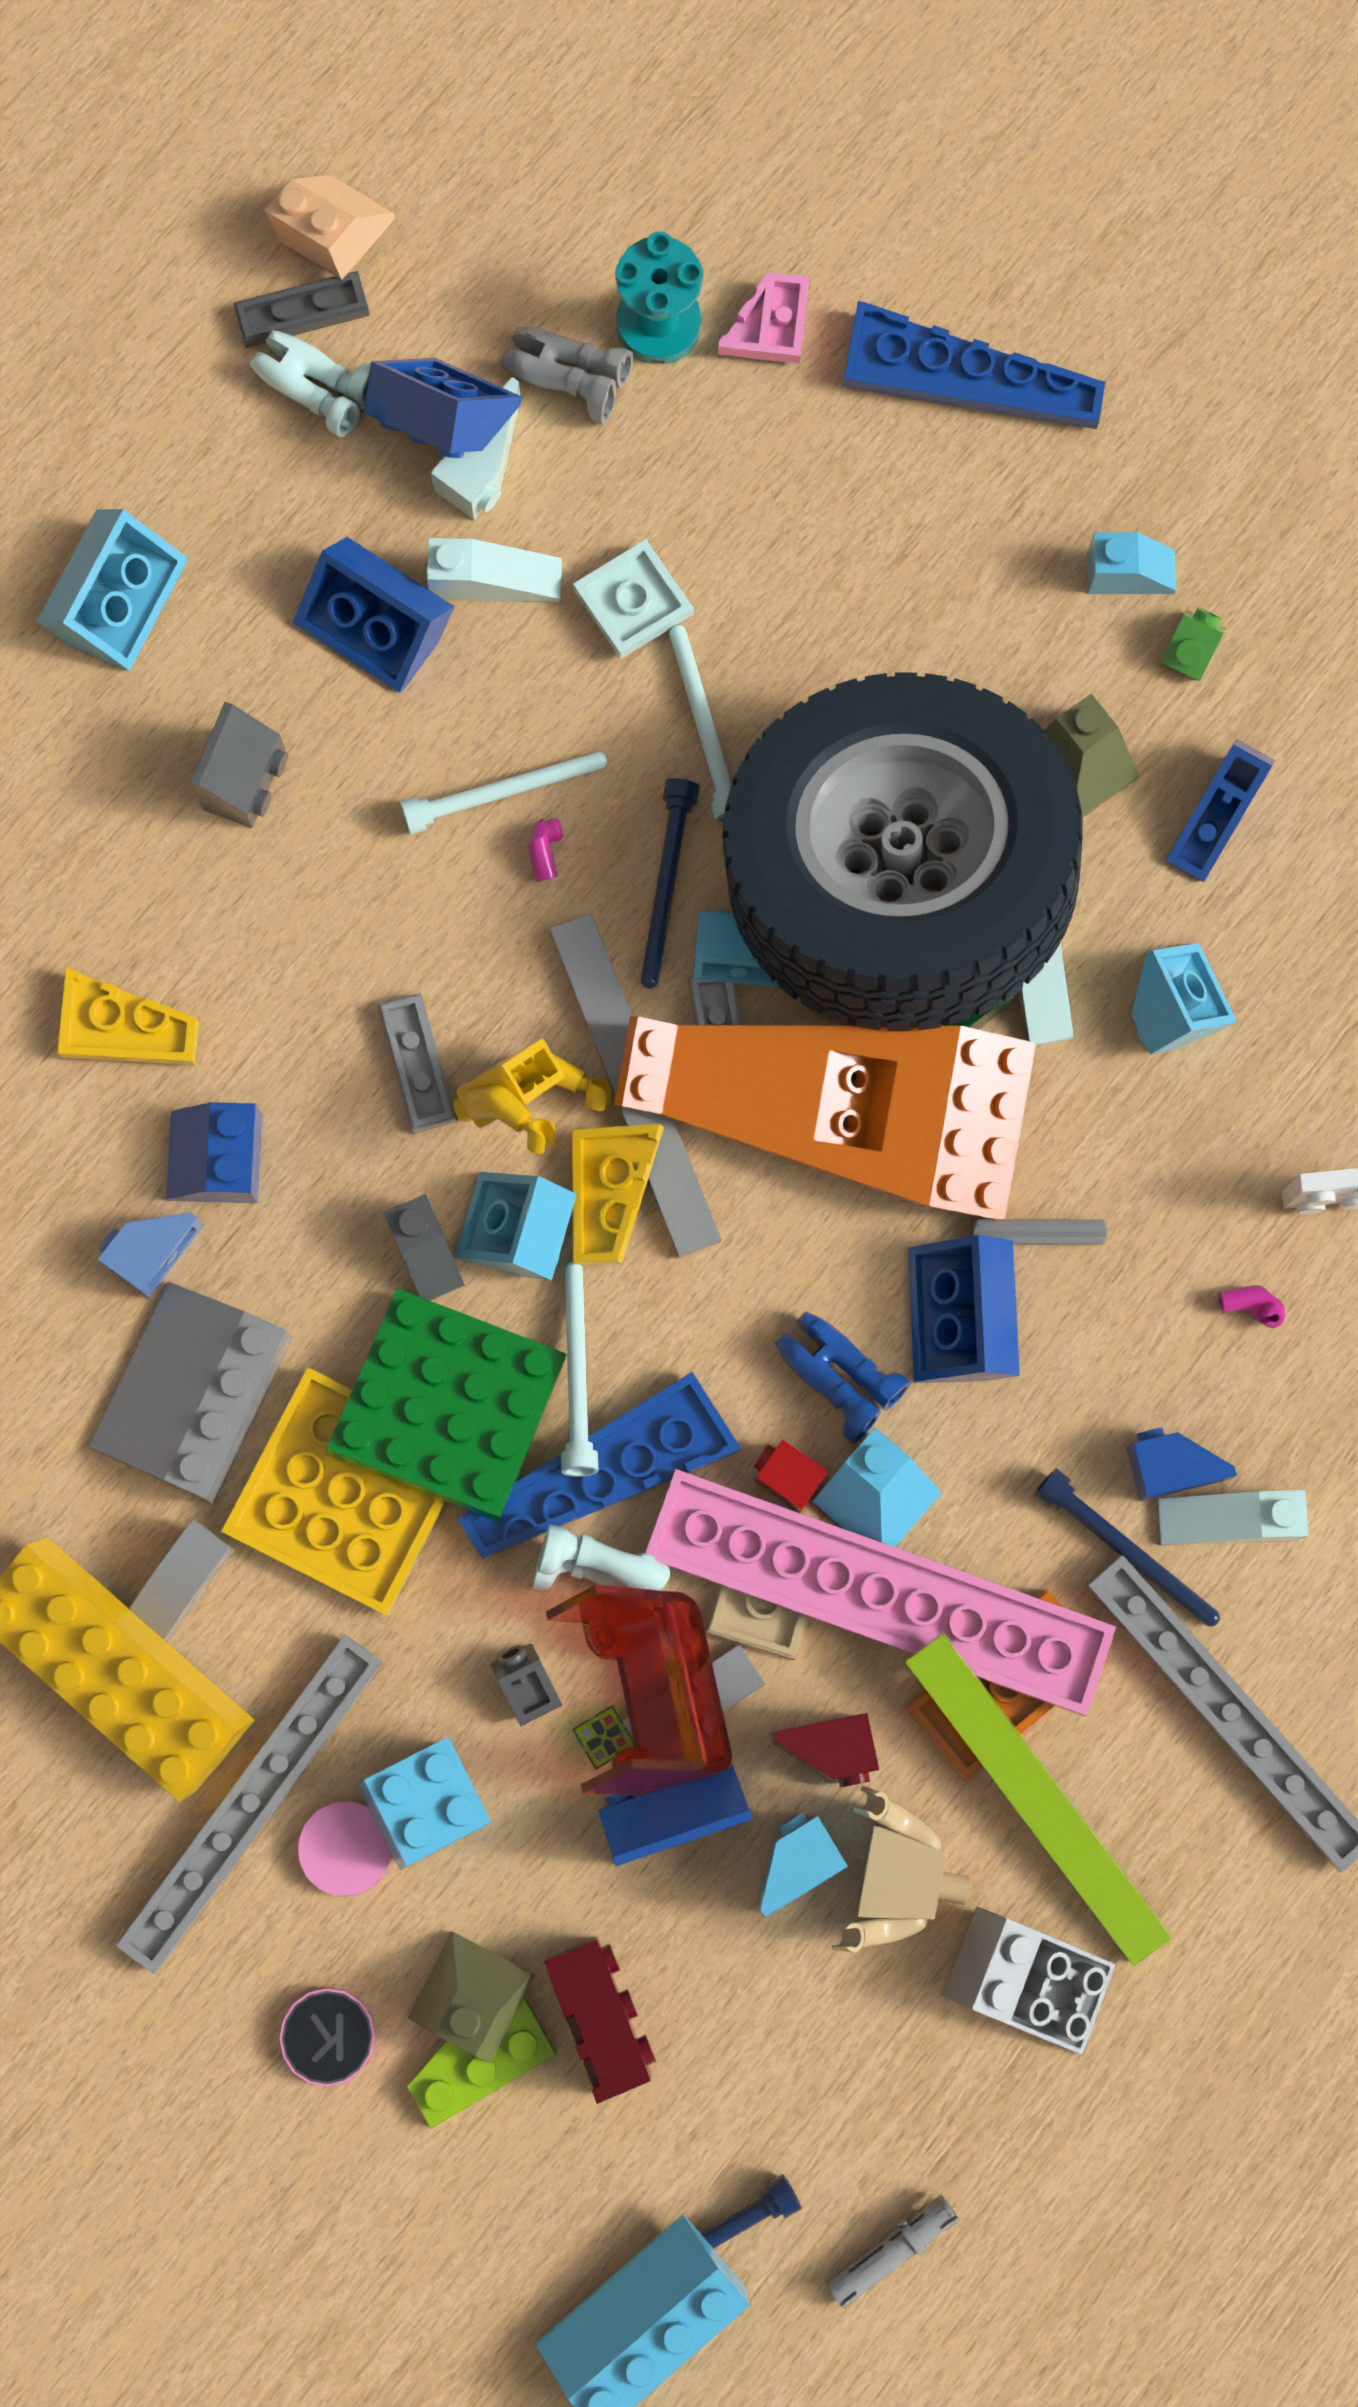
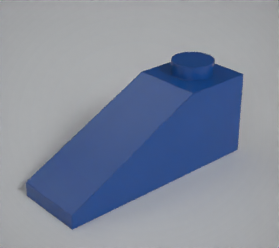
M1236 739L1166 861L1204 882L1275 760Z

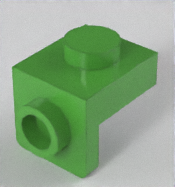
M1197 608L1195 613L1186 610L1160 663L1200 681L1226 628L1218 625L1221 618L1202 608Z

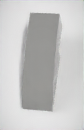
M193 1519L153 1572L129 1610L167 1642L209 1589L207 1585L231 1556L234 1549Z

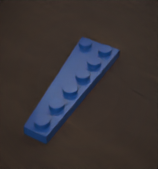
M858 301L843 386L1097 429L1106 382L1049 363L1043 364L1034 358L1016 352L1009 355L988 348L989 343L973 339V342L949 335V330L935 325L931 329L910 322L908 316Z
M691 1372L588 1437V1442L593 1443V1450L598 1452V1473L583 1477L566 1476L561 1473L560 1454L515 1482L499 1522L471 1511L459 1517L458 1521L481 1558L485 1559L547 1533L549 1524L560 1527L671 1481L675 1469L690 1473L735 1454L741 1450V1447L699 1381Z

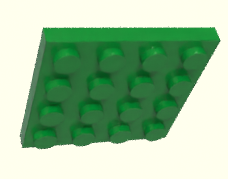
M397 1288L326 1448V1455L499 1522L563 1368L567 1354Z

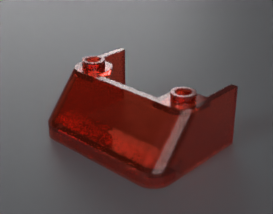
M593 1585L546 1611L547 1621L582 1623L586 1643L590 1650L601 1659L617 1660L635 1745L626 1747L614 1755L612 1769L580 1784L582 1794L638 1795L709 1778L728 1769L732 1761V1751L702 1615L698 1605L689 1595L673 1591Z

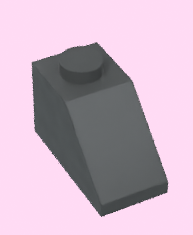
M426 1194L383 1212L420 1297L431 1301L465 1286Z

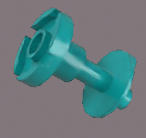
M654 232L648 238H643L629 246L616 266L615 279L618 294L622 298L616 315L619 340L624 348L632 351L633 356L641 362L653 364V360H664V364L675 363L688 355L698 342L702 317L699 303L696 299L700 295L703 269L699 259L690 247L677 239L671 238L666 232Z

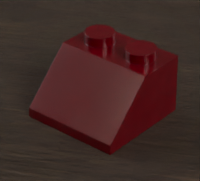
M868 1713L780 1730L770 1734L773 1744L826 1780L838 1779L839 1787L870 1782L869 1772L879 1770Z

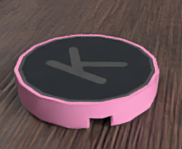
M327 1987L310 1991L293 2003L283 2019L279 2039L283 2058L295 2075L309 2084L328 2087L345 2083L363 2070L373 2054L376 2031L373 2016L361 2000L347 1990Z

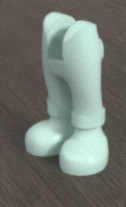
M272 330L266 338V343L272 351L283 359L279 363L270 356L257 352L250 361L249 366L263 381L277 391L307 407L312 413L320 417L325 416L326 428L330 433L338 437H344L349 434L359 422V408L363 410L365 408L371 363H363L352 374L349 373V369L336 364L309 343L292 335ZM305 376H309L318 380L319 382L327 385L329 389L333 390L338 394L341 393L344 396L338 398L333 397V394L331 392L325 390L324 388L318 387L317 385L306 379Z
M549 1524L539 1553L532 1590L547 1591L560 1573L571 1572L570 1577L588 1579L606 1589L629 1598L646 1602H656L660 1598L670 1577V1570L666 1564L655 1560V1557L650 1554L639 1553L634 1555L593 1540L594 1538L582 1534L580 1537L563 1527Z

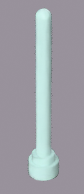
M676 625L671 628L669 636L716 791L712 795L711 809L715 822L723 824L725 806L732 783L686 629L683 626Z
M595 752L428 802L427 798L418 800V797L415 796L400 801L401 811L409 835L426 831L427 825L434 824L435 818L603 769L607 764V757L602 752Z
M572 1261L565 1267L570 1442L565 1444V1451L561 1453V1473L566 1476L583 1477L598 1473V1452L593 1450V1443L588 1442L583 1268Z

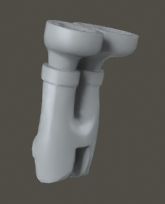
M517 327L512 340L522 351L507 349L501 359V367L515 377L532 385L545 389L564 391L575 397L581 395L587 400L589 417L596 423L606 424L614 409L616 387L623 388L630 376L633 364L632 351L622 347L598 350V347L594 344L583 343L538 327ZM560 362H563V363H567V364H570V365H573V366H577V367H579V368H576V367L571 368V367H568V366H565V365H562V364H559V363H560ZM593 370L600 375L587 374L585 371L591 372Z

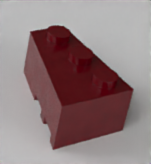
M597 1937L545 1959L544 1964L564 2018L568 2022L577 2045L575 2047L580 2061L584 2063L593 2086L592 2093L596 2104L650 2082L651 2071L648 2065L656 2062L646 2034L637 2038L630 2019L637 2017L638 2013L629 1990L626 1989L619 1992L613 1974L619 1972L620 1968L611 1945L608 1944L601 1947Z

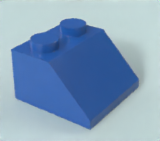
M209 1102L171 1111L167 1201L258 1203L262 1114L256 1103Z

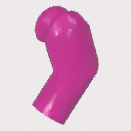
M542 818L533 826L528 851L536 882L558 877L550 847L551 842L560 841L564 837L560 820L557 818H551L547 821H544Z
M1260 1285L1218 1292L1222 1313L1246 1310L1261 1324L1269 1328L1279 1327L1285 1320L1286 1314L1282 1302Z

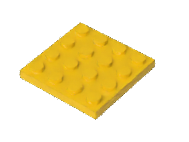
M307 1367L221 1532L388 1616L446 1502L327 1456L326 1448L352 1389Z

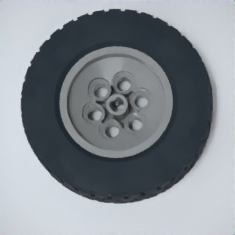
M895 672V676L887 677V673L865 676V680L858 681L855 678L838 683L835 689L832 690L825 688L809 696L806 703L800 701L784 712L782 720L777 718L765 729L762 739L757 738L746 753L745 761L741 762L733 778L725 806L722 833L726 875L733 916L743 941L773 982L777 980L778 986L795 1000L799 997L804 1006L819 1014L825 1011L828 1018L850 1024V1021L856 1022L857 1027L879 1030L881 1026L887 1027V1031H910V1027H918V1031L941 1028V1023L945 1022L948 1025H953L966 1021L974 1013L979 1016L997 1007L999 1000L1007 1001L1022 990L1024 982L1029 984L1043 969L1044 962L1048 963L1057 950L1072 919L1080 881L1083 819L1078 791L1067 762H1064L1063 755L1053 740H1048L1047 733L1033 718L1028 720L1027 714L1010 701L1007 704L1004 703L1002 696L985 688L980 691L976 689V684L955 678L954 681H949L947 676L925 673V676L922 677L917 676V672ZM912 822H920L922 825L916 826ZM867 832L879 833L875 836L864 835ZM948 849L954 851L951 854L939 853L941 850ZM855 869L866 870V872L861 874L851 873ZM938 887L942 890L939 892H929L926 889ZM886 897H895L898 900L893 902H885L882 899Z

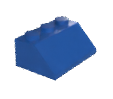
M437 358L371 361L364 413L380 420V426L383 428L403 431L409 434V440L413 442L431 444L437 447L438 454L442 456L462 458L464 452L483 451L521 406L522 396Z
M345 537L322 550L293 624L400 693L406 688L439 643L455 606L349 537Z
M973 1235L909 1247L908 1261L914 1382H972L1020 1376L1013 1240Z
M717 1759L694 1767L697 1777L678 1782L676 1774L650 1782L652 1792L634 1798L631 1789L606 1797L607 1807L598 1810L615 1867L753 1820L733 1764L723 1767L721 1759Z

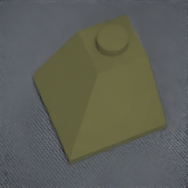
M1092 693L1057 717L1044 730L1047 733L1048 740H1053L1062 753L1064 762H1067L1078 791L1082 818L1138 779L1139 775L1119 727Z
M452 1931L408 2019L464 2051L491 2063L535 1975Z

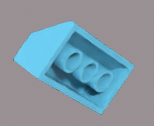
M682 2214L536 2341V2347L567 2399L574 2407H635L750 2306L746 2286L689 2219Z

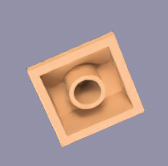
M331 175L291 179L265 209L279 242L341 280L395 219L393 212Z

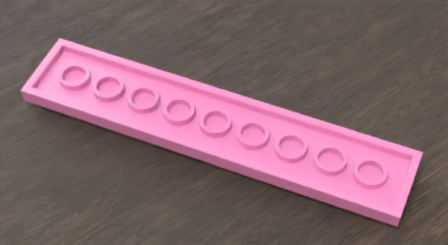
M675 1469L645 1552L670 1568L909 1654H913L944 1632L979 1679L1084 1717L1088 1715L1116 1626L677 1469Z

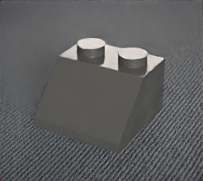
M224 701L191 780L203 810L253 828L257 816L263 817L267 812L271 801V792L268 790L274 776L280 777L286 766L288 753L285 752L280 734L235 705Z

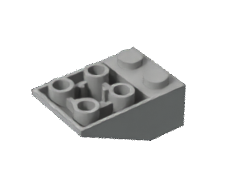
M977 1906L942 1996L988 2017L1083 2054L1116 1964Z

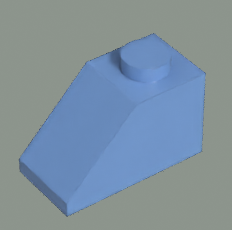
M190 1212L127 1222L120 1231L114 1229L107 1235L100 1246L102 1254L98 1260L107 1269L149 1298L202 1229L203 1224Z

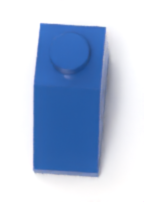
M1163 1428L1144 1431L1136 1434L1138 1442H1134L1126 1448L1140 1501L1227 1481L1237 1476L1235 1466L1179 1432L1165 1435Z

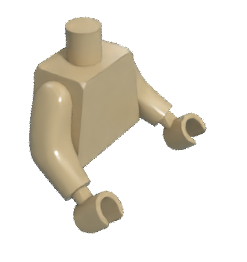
M862 1786L861 1791L866 1792L867 1802L863 1808L854 1806L853 1812L875 1820L881 1827L871 1825L855 1910V1915L863 1917V1919L856 1922L835 1921L832 1923V1928L841 1929L842 1931L841 1942L838 1945H832V1949L835 1951L857 1952L862 1947L891 1943L915 1935L926 1927L928 1919H935L938 1900L964 1905L968 1893L969 1876L943 1871L946 1852L940 1850L941 1841L936 1833L912 1812L889 1800L885 1793L866 1786Z

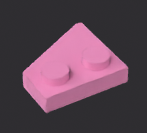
M767 272L756 287V293L753 298L747 301L738 313L737 321L727 335H723L719 340L718 355L800 364L810 277Z

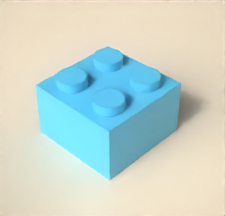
M449 1737L364 1779L358 1785L399 1871L491 1823Z

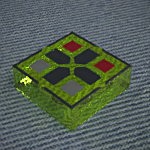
M613 1705L572 1729L595 1770L636 1746Z

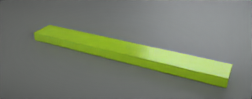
M940 1633L906 1658L905 1663L1131 1964L1135 1966L1172 1939L1171 1934L945 1633Z

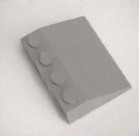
M168 1282L88 1447L214 1504L293 1338L287 1330L263 1319Z

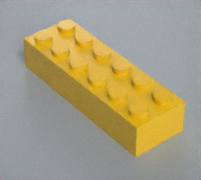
M48 1537L26 1544L0 1577V1643L178 1802L199 1790L255 1721Z

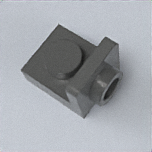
M528 1644L524 1647L521 1645L513 1646L502 1652L498 1660L491 1663L493 1672L520 1727L562 1706L533 1644Z

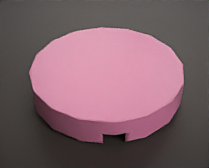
M354 1801L333 1802L317 1810L305 1823L298 1841L299 1863L306 1878L320 1891L338 1897L358 1895L374 1887L386 1874L392 1857L369 1807Z

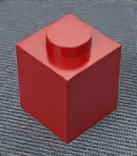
M784 1440L780 1442L776 1449L768 1444L753 1466L760 1471L755 1479V1483L798 1513H801L828 1473L826 1469Z

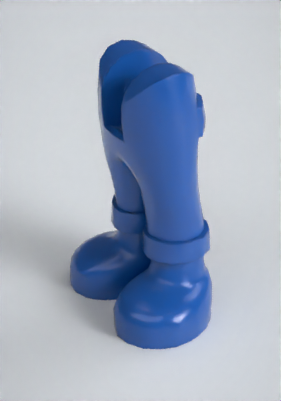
M805 1311L796 1321L800 1328L820 1347L811 1355L787 1333H784L775 1342V1345L789 1367L804 1382L825 1396L836 1409L842 1408L846 1418L843 1426V1435L848 1441L855 1444L876 1423L881 1411L867 1399L856 1393L855 1388L847 1381L845 1382L830 1367L829 1363H835L851 1376L855 1383L859 1386L862 1385L871 1395L873 1401L884 1411L890 1409L902 1397L911 1385V1382L899 1373L887 1375L877 1371L878 1366L870 1358L867 1359L845 1335L827 1321Z

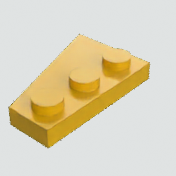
M66 967L57 1053L61 1058L195 1066L199 1021L196 1017L148 998L143 999L120 990L117 986L104 981H97L82 975L79 971Z
M661 1124L572 1129L573 1192L577 1194L573 1206L574 1264L581 1266L622 1264L664 1130Z

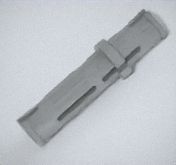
M941 2194L925 2209L909 2220L904 2217L897 2223L899 2228L851 2263L841 2273H838L831 2280L829 2279L826 2282L827 2287L841 2307L846 2309L859 2296L896 2270L906 2260H909L915 2254L921 2256L928 2251L926 2246L944 2231L957 2224L960 2219Z

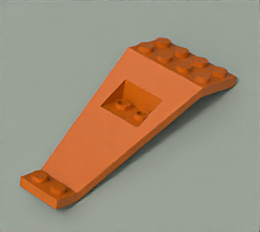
M630 1016L614 1106L653 1113L918 1205L987 1219H1005L1036 1043L964 1026H941V1028L918 1031V1027H910V1031H887V1027L880 1026L879 1030L857 1027V1025H674L643 1017ZM853 1072H855L857 1076L856 1083L854 1086L851 1084V1075ZM847 1116L849 1123L848 1128L845 1131L843 1128V1120Z

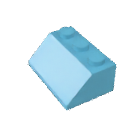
M97 509L37 622L70 646L123 670L130 671L188 558L124 509Z

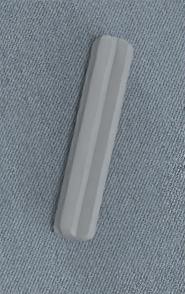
M977 1219L972 1224V1236L984 1235L1013 1240V1245H1101L1106 1242L1107 1226L1104 1220Z

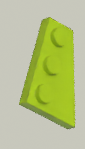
M524 1996L491 2063L446 2041L407 2087L430 2129L554 2056L556 2052Z

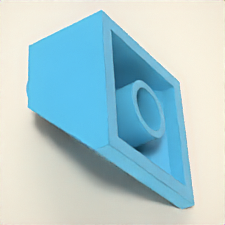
M1199 943L1152 950L1145 955L1131 1016L1137 1026V1035L1142 1044L1147 1047L1150 1055L1178 1049L1237 1022Z
M874 1428L812 1503L842 1529L896 1547L939 1497L941 1492L906 1453L877 1428Z

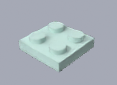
M646 539L573 583V591L620 660L665 633L673 626L694 615L693 606Z

